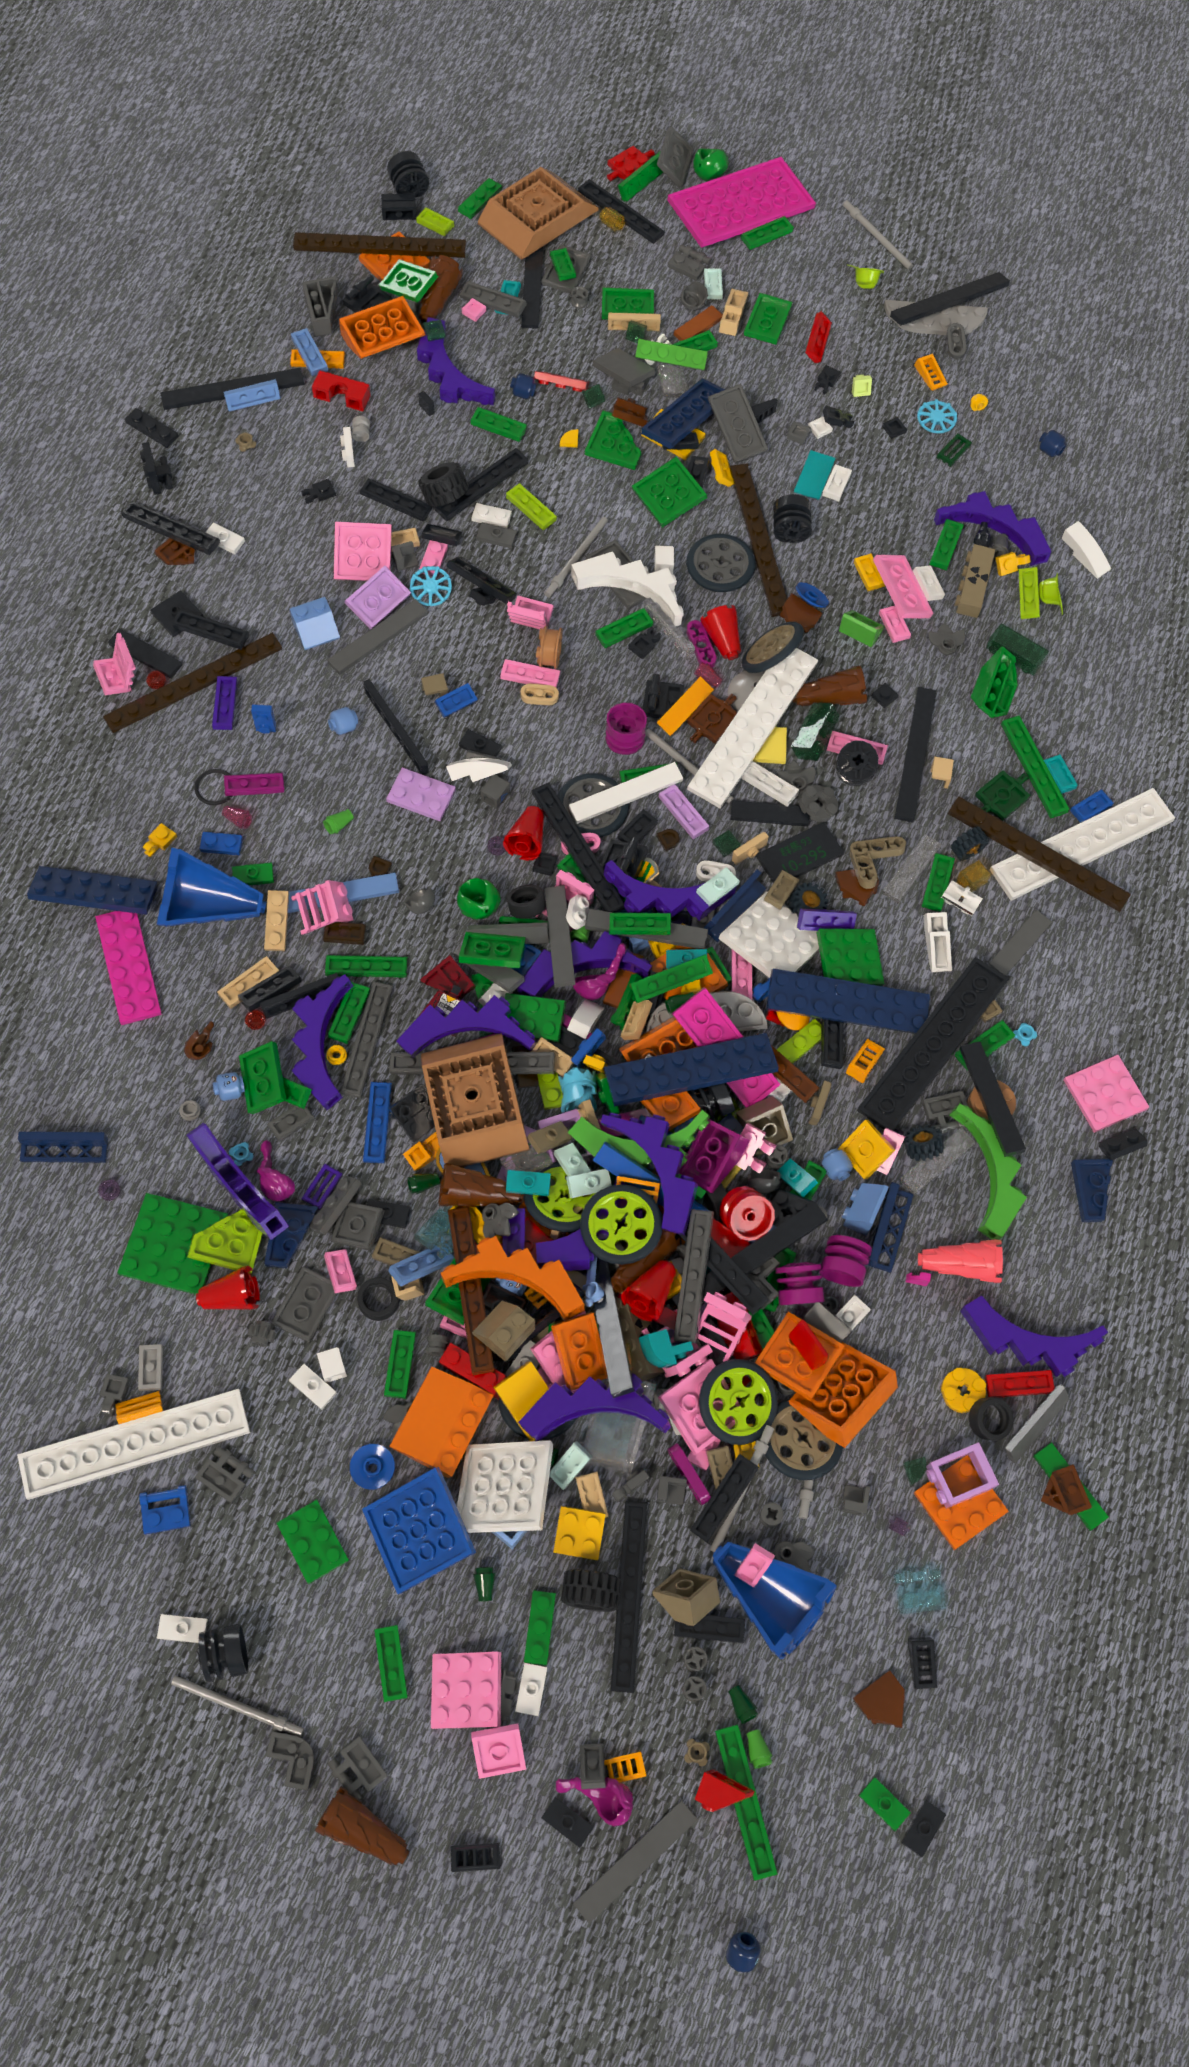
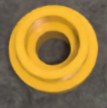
M982 394L974 395L970 403L972 410H983L988 404V399Z
M333 1045L327 1050L326 1058L332 1065H341L347 1059V1052L344 1047ZM339 1053L340 1057L334 1058L333 1055Z

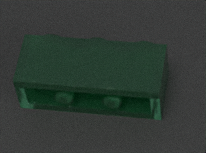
M1002 623L989 638L986 646L992 654H995L1000 647H1004L1016 657L1015 665L1021 668L1024 673L1033 676L1045 662L1049 653L1047 649Z
M813 702L791 746L798 759L818 761L835 724L839 720V714L833 704Z

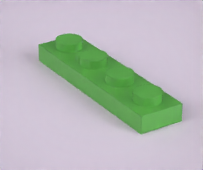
M638 339L635 358L704 371L708 352Z

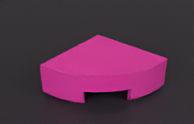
M921 1272L920 1276L909 1273L906 1275L905 1282L927 1286L930 1282L931 1274Z

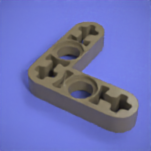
M888 837L856 841L851 844L849 854L861 887L871 889L877 884L878 876L872 859L904 854L906 848L905 839L901 837ZM873 847H881L882 850L877 851ZM859 863H866V864H868V866H867V867H861V866H859L858 864H859Z

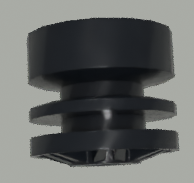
M403 151L391 158L388 162L387 172L396 193H415V198L424 195L430 183L419 156L412 151Z
M789 494L778 498L773 504V534L775 538L780 542L799 543L808 539L812 532L811 503L809 499L798 494Z
M852 741L841 749L836 761V772L845 784L862 786L873 778L878 767L879 758L873 746L864 741ZM856 758L860 759L861 763L859 766L855 765Z
M724 1083L699 1088L695 1092L694 1090L687 1091L701 1108L700 1112L704 1110L712 1121H715L713 1111L716 1109L722 1117L735 1112L733 1102Z
M240 1623L224 1627L222 1639H220L216 1629L211 1630L210 1639L206 1631L199 1633L198 1659L207 1683L214 1682L215 1672L218 1680H223L226 1667H228L231 1677L248 1674L249 1663L246 1641Z

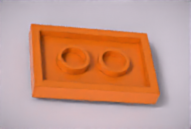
M687 1091L641 1101L651 1116L659 1115L665 1117V1121L670 1125L668 1131L696 1116L701 1110Z
M589 1312L551 1325L566 1387L573 1391L579 1389L589 1377L595 1381L608 1378L594 1313Z

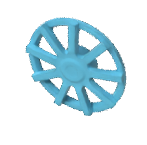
M935 399V401L923 403L918 410L917 419L925 430L940 434L950 431L955 426L957 412L950 406V403ZM930 405H935V410H933L930 407ZM938 405H941V406H944V407H943L941 410H939ZM924 408H926V409H928L931 413H929V412H923L922 410H923ZM946 409H949V410H950V413H943V412H944ZM920 416H929V418L921 421ZM953 416V421L945 417ZM929 421L933 423L931 429L924 424ZM943 421L949 423L951 426L948 429H946L945 425L943 424ZM940 424L942 430H934L935 425Z
M424 566L413 574L410 582V591L413 598L425 606L442 604L447 600L452 589L449 575L438 566ZM427 571H435L432 578L429 577ZM424 572L426 580L418 577V575ZM438 572L444 575V577L436 580ZM415 579L423 583V585L413 586ZM447 580L449 587L441 586L439 583ZM424 589L418 597L415 595L414 590ZM438 589L448 591L444 598L440 595ZM426 593L429 594V603L421 601ZM432 594H436L440 601L432 603Z

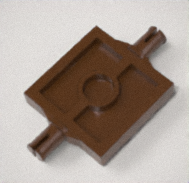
M731 693L725 701L710 694L687 718L686 723L696 730L690 737L691 742L696 744L703 736L717 744L737 714L731 707L732 703L737 700L734 694Z

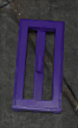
M324 1164L301 1199L321 1210L343 1174ZM329 1171L330 1173L312 1199L309 1198L325 1172ZM333 1175H336L331 1184L329 1185V1187L327 1188V1190L325 1191V1193L323 1194V1196L321 1197L320 1201L316 1202L321 1193L323 1192V1190L325 1189V1187L327 1186V1184L329 1183V1181L331 1180V1178L333 1177Z

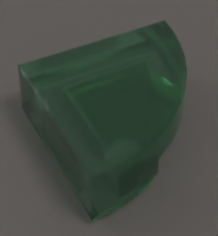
M925 1457L903 1463L910 1486L917 1483L923 1477L926 1470Z

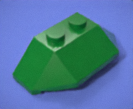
M1000 647L981 668L971 695V699L990 718L1007 715L1017 688L1016 657L1004 647Z

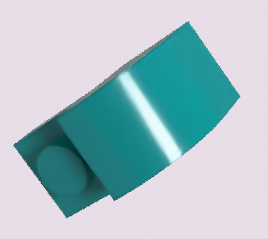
M667 1329L639 1338L645 1358L649 1363L659 1368H667L677 1364L676 1360L687 1357L686 1353L694 1350L691 1341L672 1346Z

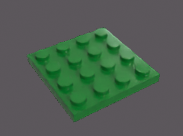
M146 1193L117 1274L196 1295L199 1288L205 1286L212 1264L187 1258L192 1238L200 1231L228 1217V1213Z

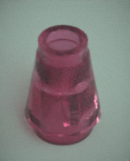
M702 662L694 672V675L697 676L696 679L701 676L710 686L715 688L723 680L708 663Z
M225 806L222 811V816L239 829L248 828L252 822V815L247 810Z

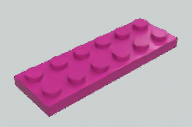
M114 911L95 916L120 1024L125 1025L162 1015L138 914Z
M702 988L671 1013L697 1047L744 1038L706 988ZM772 1073L726 1083L745 1108L760 1102L780 1086V1083Z

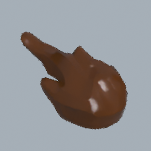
M212 1021L204 1027L200 1034L198 1030L194 1031L185 1042L184 1053L189 1059L200 1060L211 1051L213 1043L210 1041L206 1044L214 1027Z

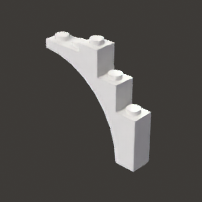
M614 552L571 564V576L578 590L589 587L609 586L636 592L659 606L668 616L674 627L681 625L684 612L681 605L678 606L676 602L677 598L674 589L677 581L669 568L649 573L648 568L643 566L641 560L621 565L620 559L615 557Z

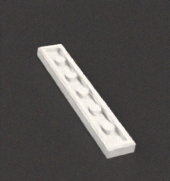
M673 762L569 804V809L576 824L677 784L683 781V777L676 763Z

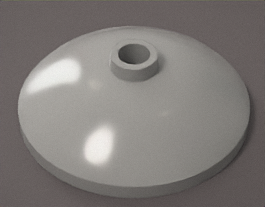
M743 671L731 680L728 687V697L731 693L737 697V700L731 705L736 712L740 710L765 671L759 673Z

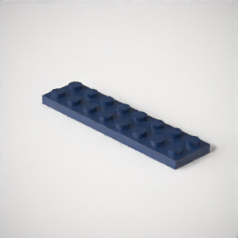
M772 969L766 1010L916 1034L928 1018L930 994Z
M763 1033L604 1067V1073L615 1107L778 1072L779 1067L768 1035Z

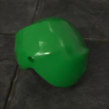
M698 149L693 160L694 172L705 182L723 176L729 166L727 154L723 149Z
M477 877L469 879L460 885L457 894V905L461 913L475 920H482L493 915L501 902L498 889L490 881Z

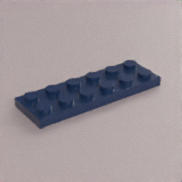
M702 378L642 427L641 434L672 449L713 414L708 397L725 389Z
M39 866L27 896L30 900L147 915L158 884L157 881Z

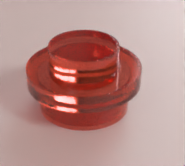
M152 671L148 674L146 682L150 688L159 689L166 684V678L160 671Z
M253 1010L246 1014L245 1023L250 1029L258 1030L265 1025L266 1017L263 1012Z

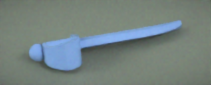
M595 1255L594 1261H590V1269L587 1270L586 1284L582 1286V1289L586 1291L585 1305L587 1307H591L593 1302L599 1301L605 1294L604 1290L595 1282L597 1256Z

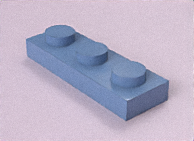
M308 329L291 333V339L311 376L317 375L319 370L327 372L328 366Z
M275 379L223 392L228 411L280 399Z
M440 1243L391 1265L389 1273L401 1287L450 1265L454 1257L445 1245Z

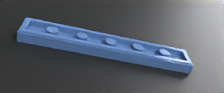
M395 873L342 882L347 889L348 902L399 893ZM306 889L289 892L288 913L300 911L297 900L292 901L291 897L298 892H304ZM315 892L314 895L317 902V906L319 908L321 907V905L319 902L317 892ZM305 896L304 899L308 910L310 905L307 896Z

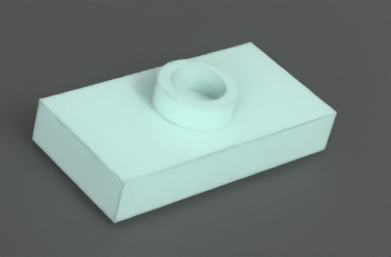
M704 268V286L708 291L707 299L723 298L721 269Z
M726 867L699 887L696 893L711 906L735 888L740 881Z
M573 1143L554 1150V1156L568 1177L591 1172Z
M606 1169L566 1177L570 1198L597 1193L604 1188L612 1186L609 1171Z
M576 1441L550 1470L549 1476L564 1490L593 1456Z

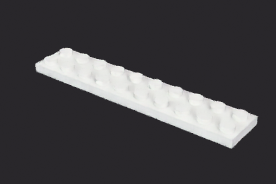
M796 648L783 661L765 671L688 785L687 790L721 809L818 663L816 658Z
M1152 788L1040 843L1084 866L1173 822L1175 817L1155 789ZM1018 854L990 868L991 873L1010 901L1059 878Z
M239 1389L18 1454L25 1496L27 1500L249 1434L250 1429L241 1392Z

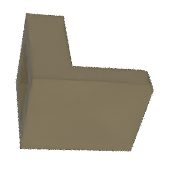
M443 673L421 678L422 690L426 696L439 693L440 697L448 693Z

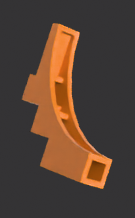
M496 1236L481 1240L476 1245L477 1255H469L463 1262L457 1265H449L441 1272L442 1281L446 1288L462 1281L477 1278H500L523 1284L544 1296L558 1310L564 1321L585 1311L584 1303L560 1260L555 1262L549 1261L539 1269L528 1248L518 1249L511 1253L510 1257H507Z

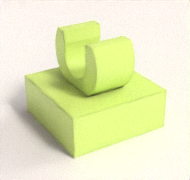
M856 375V377H853V397L871 395L872 378L870 375Z

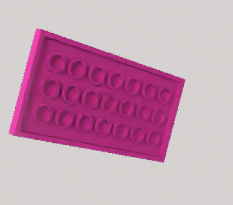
M782 157L669 194L667 201L701 248L740 235L783 216L788 218L814 209L816 205L813 198Z

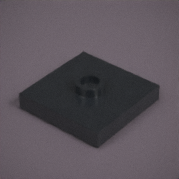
M181 590L150 610L151 614L173 638L183 632L172 626V622L180 609L203 616L201 611Z

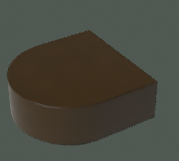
M666 829L656 834L665 852L675 848L679 843V834L673 829Z
M373 856L369 864L371 876L388 874L392 862Z

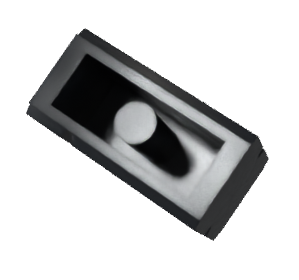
M415 193L381 194L383 220H416Z

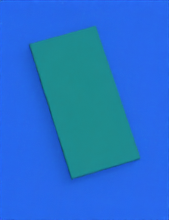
M810 450L794 492L819 500L836 458Z

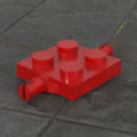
M632 146L608 160V166L613 172L607 175V179L610 182L617 177L625 180L650 160L649 158L655 156L654 150L650 149L642 153Z

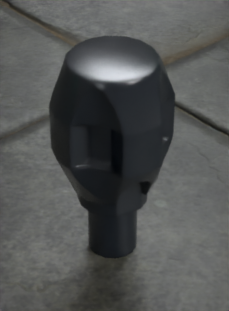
M987 522L980 523V529L975 536L974 544L989 548L991 536L987 530Z

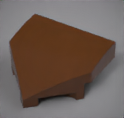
M617 397L616 403L612 407L613 417L642 427L648 421L645 415L647 407L636 404L632 398L625 400Z
M169 538L154 550V554L167 565L194 564L195 549Z
M791 593L782 607L783 610L780 616L786 622L801 624L804 632L807 633L811 628H814L823 613Z
M854 869L839 871L835 874L839 889L843 892L842 897L857 900L861 906H865L868 899L877 892V886L879 885L878 877L876 886L866 889L860 886Z
M1074 1464L1052 1472L1041 1502L1070 1516L1092 1508Z
M888 1671L853 1697V1701L868 1720H872V1724L881 1723L902 1728L905 1689L892 1672Z

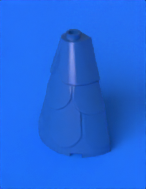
M171 848L168 873L157 925L169 927L259 917L260 913L265 912L266 901H262L263 894L234 876L226 875L210 864L200 861L181 849Z
M727 1542L723 1547L719 1546L713 1554V1564L732 1596L738 1599L749 1620L754 1623L771 1652L779 1659L785 1658L784 1652L792 1653L824 1613L825 1602L830 1603L837 1585L827 1578L773 1559L756 1586L752 1587L734 1576L736 1570L751 1549Z

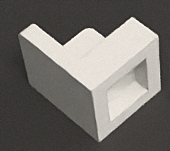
M655 546L654 572L669 568L671 574H673L674 547Z
M336 1347L317 1353L326 1383L347 1377L339 1348Z

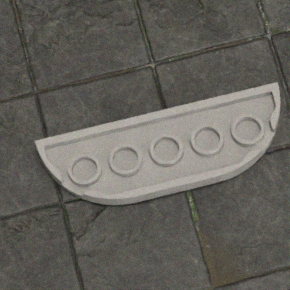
M885 300L884 308L891 320V311L915 302ZM956 305L902 326L898 324V327L914 333L946 335L947 329L951 324L959 323L964 327L966 335L972 333L973 330L983 324L988 308Z
M732 991L710 992L711 996L739 1032L768 1029L762 1010L747 996ZM665 1001L651 1014L645 1033L673 1017V1015H669Z

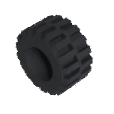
M457 462L437 465L423 474L418 481L427 504L432 507L447 505L457 500L469 487L461 466Z
M581 1569L565 1571L560 1601L568 1606L602 1612L618 1610L622 1580L617 1576L598 1571Z

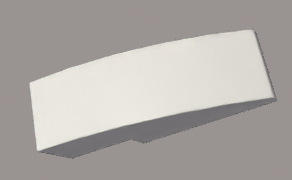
M1079 521L1065 530L1062 540L1074 550L1072 555L1097 579L1111 570L1101 548Z
M471 758L452 762L446 767L452 781L470 775L472 782L506 771L512 765L511 762L499 759Z
M947 912L926 913L923 915L931 972L952 971Z
M586 999L572 1017L567 1030L586 1039L605 1008Z

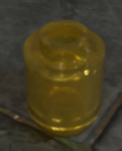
M605 207L601 211L600 220L614 232L624 227L625 218L611 207Z

